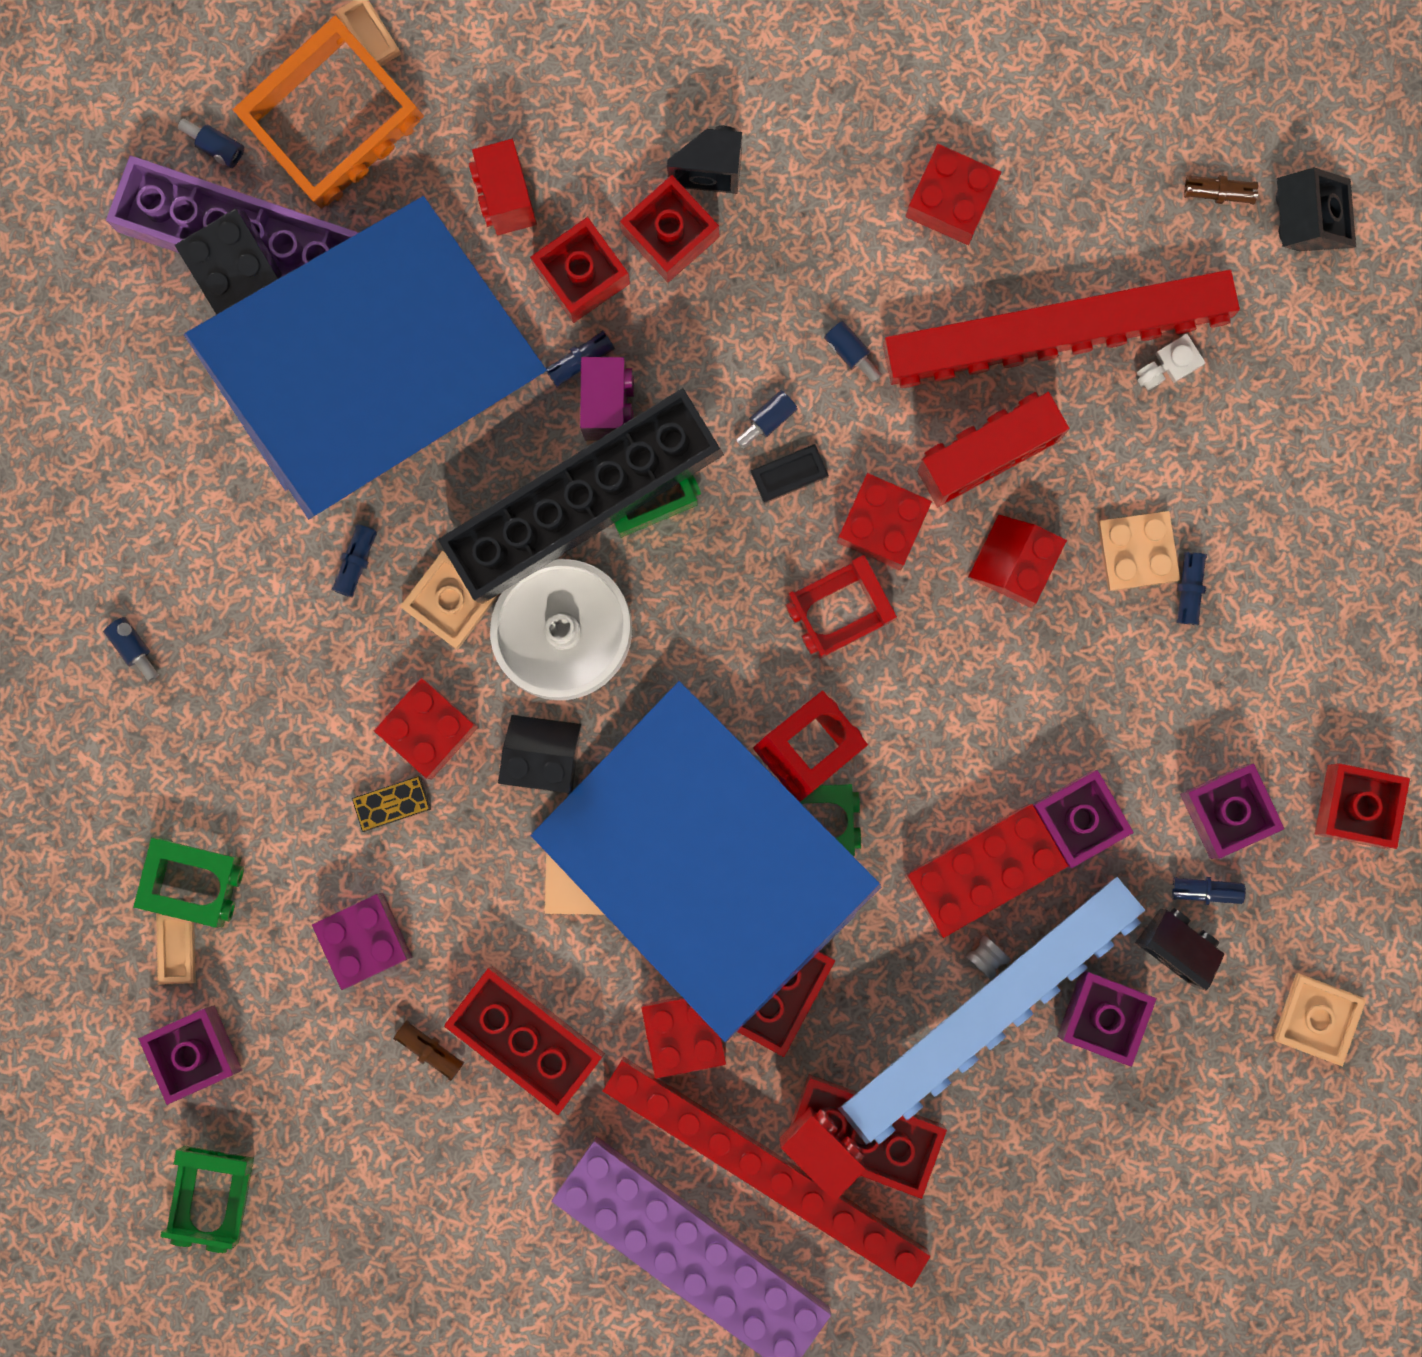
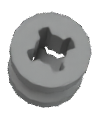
M984 935L979 940L980 945L975 951H969L965 957L986 977L992 980L996 976L997 968L1000 965H1006L1011 959Z

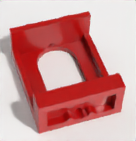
M865 555L852 560L849 565L796 592L788 593L790 602L785 604L794 624L800 621L806 631V634L801 637L810 655L816 652L820 659L895 621L897 618ZM859 581L874 612L833 633L823 635L814 632L807 619V612L810 606L836 591Z
M822 690L768 733L753 747V750L783 786L801 802L869 744L864 740L859 729L852 725L839 710L837 703ZM816 719L839 747L810 769L788 741Z

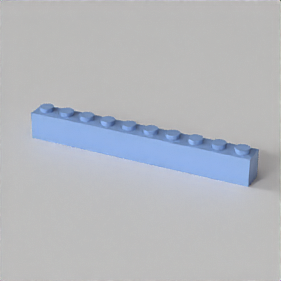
M1118 877L1114 878L838 1108V1110L866 1144L874 1139L880 1144L895 1131L892 1124L901 1116L908 1120L924 1107L920 1100L931 1092L935 1097L951 1084L947 1077L957 1069L964 1073L979 1060L975 1055L985 1045L991 1050L1006 1038V1035L1002 1032L1011 1023L1018 1027L1034 1013L1030 1010V1007L1037 1001L1041 1000L1043 1004L1047 1003L1061 991L1057 985L1062 980L1068 977L1070 981H1073L1088 968L1084 964L1088 958L1094 954L1099 959L1114 946L1111 939L1119 932L1126 936L1141 923L1137 917L1145 909Z

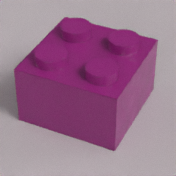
M581 357L580 429L585 441H597L634 418L632 403H627V397H634V376L632 368H627L624 357Z
M1254 763L1242 765L1180 794L1210 859L1223 858L1285 829Z
M1098 770L1088 772L1033 804L1069 866L1067 868L1077 866L1134 833Z
M383 893L375 894L312 924L341 990L347 989L413 958Z
M1084 971L1079 975L1057 1037L1067 1043L1132 1067L1157 998Z
M215 1005L199 1010L138 1038L166 1105L243 1071Z

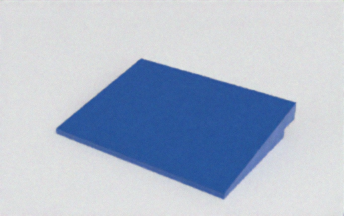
M424 196L184 333L188 343L284 490L289 489L308 520L547 371Z
M680 681L668 691L530 835L725 1043L856 916V912L882 888L881 884Z

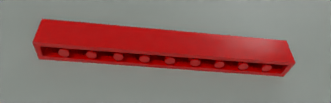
M1229 269L888 336L884 338L883 349L891 385L900 384V388H910L921 384L920 379L934 377L936 382L954 378L955 372L965 370L969 371V375H976L989 371V366L1003 363L1004 368L1020 366L1024 364V359L1037 357L1038 361H1047L1057 358L1059 356L1058 352L1072 350L1073 355L1083 354L1092 351L1093 345L1106 343L1107 348H1113L1127 344L1128 338L1138 336L1141 337V341H1149L1161 337L1164 331L1174 329L1176 334H1185L1196 330V325L1209 323L1211 328L1220 327L1231 323L1230 318H1233L1240 311L1232 270Z
M626 1057L622 1058L605 1085L603 1092L911 1288L929 1261L931 1255L927 1248L843 1195L834 1202L801 1168L659 1078L655 1079L654 1075Z

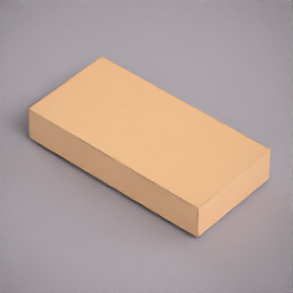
M353 0L335 11L340 21L380 66L401 55L399 48L369 0Z
M156 913L158 985L196 983L194 922Z

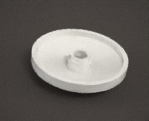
M556 559L503 591L495 604L490 623L492 650L503 672L524 691L549 700H570L583 697L605 685L622 666L632 639L630 609L616 583L595 566L571 559Z

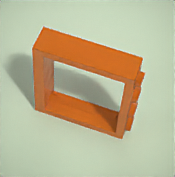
M336 15L232 109L308 197L321 209L326 205L328 206L334 200L339 201L343 196L342 191L352 182L357 183L368 174V168L377 159L382 160L394 150V144L401 137L409 136L415 132L413 128L424 117L416 105ZM346 42L402 107L314 186L258 121Z

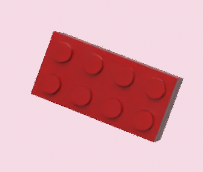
M1049 391L1041 396L1034 392L1018 402L1019 405L1010 413L1006 409H1002L988 417V422L982 428L976 430L975 426H971L955 436L956 440L951 445L945 447L943 443H940L924 452L925 457L921 459L922 462L917 472L937 508L1061 441L1070 428Z
M1027 804L906 873L905 877L941 938H945L1069 866L1033 804Z
M494 966L489 967L444 1025L446 1029L556 1115L561 1113L605 1055L603 1051Z
M808 1074L789 1128L809 1107L816 1113L822 1109L837 1124L838 1130L836 1133L842 1139L848 1135L863 1150L862 1153L865 1157L862 1160L866 1170L860 1176L922 1199L946 1135V1127L941 1123L917 1114L908 1120L901 1116L892 1124L895 1131L883 1142L878 1144L874 1139L866 1144L838 1110L858 1092Z

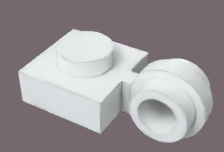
M1185 334L1157 351L1155 355L1162 365L1157 366L1155 361L1146 365L1137 372L1139 376L1137 381L1141 387L1144 385L1147 390H1150L1166 380L1163 373L1167 372L1173 383L1202 367L1206 362L1188 334Z

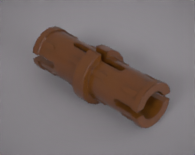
M1187 175L1185 180L1187 190H1184V198L1215 200L1216 204L1231 201L1254 205L1258 196V192L1255 189L1258 190L1259 185L1255 181L1228 180V177L1219 175L1218 178Z
M406 1020L393 1038L417 1055L420 1063H428L450 1081H452L465 1063L440 1046V1040L436 1037L433 1039L429 1038L410 1024L408 1020Z

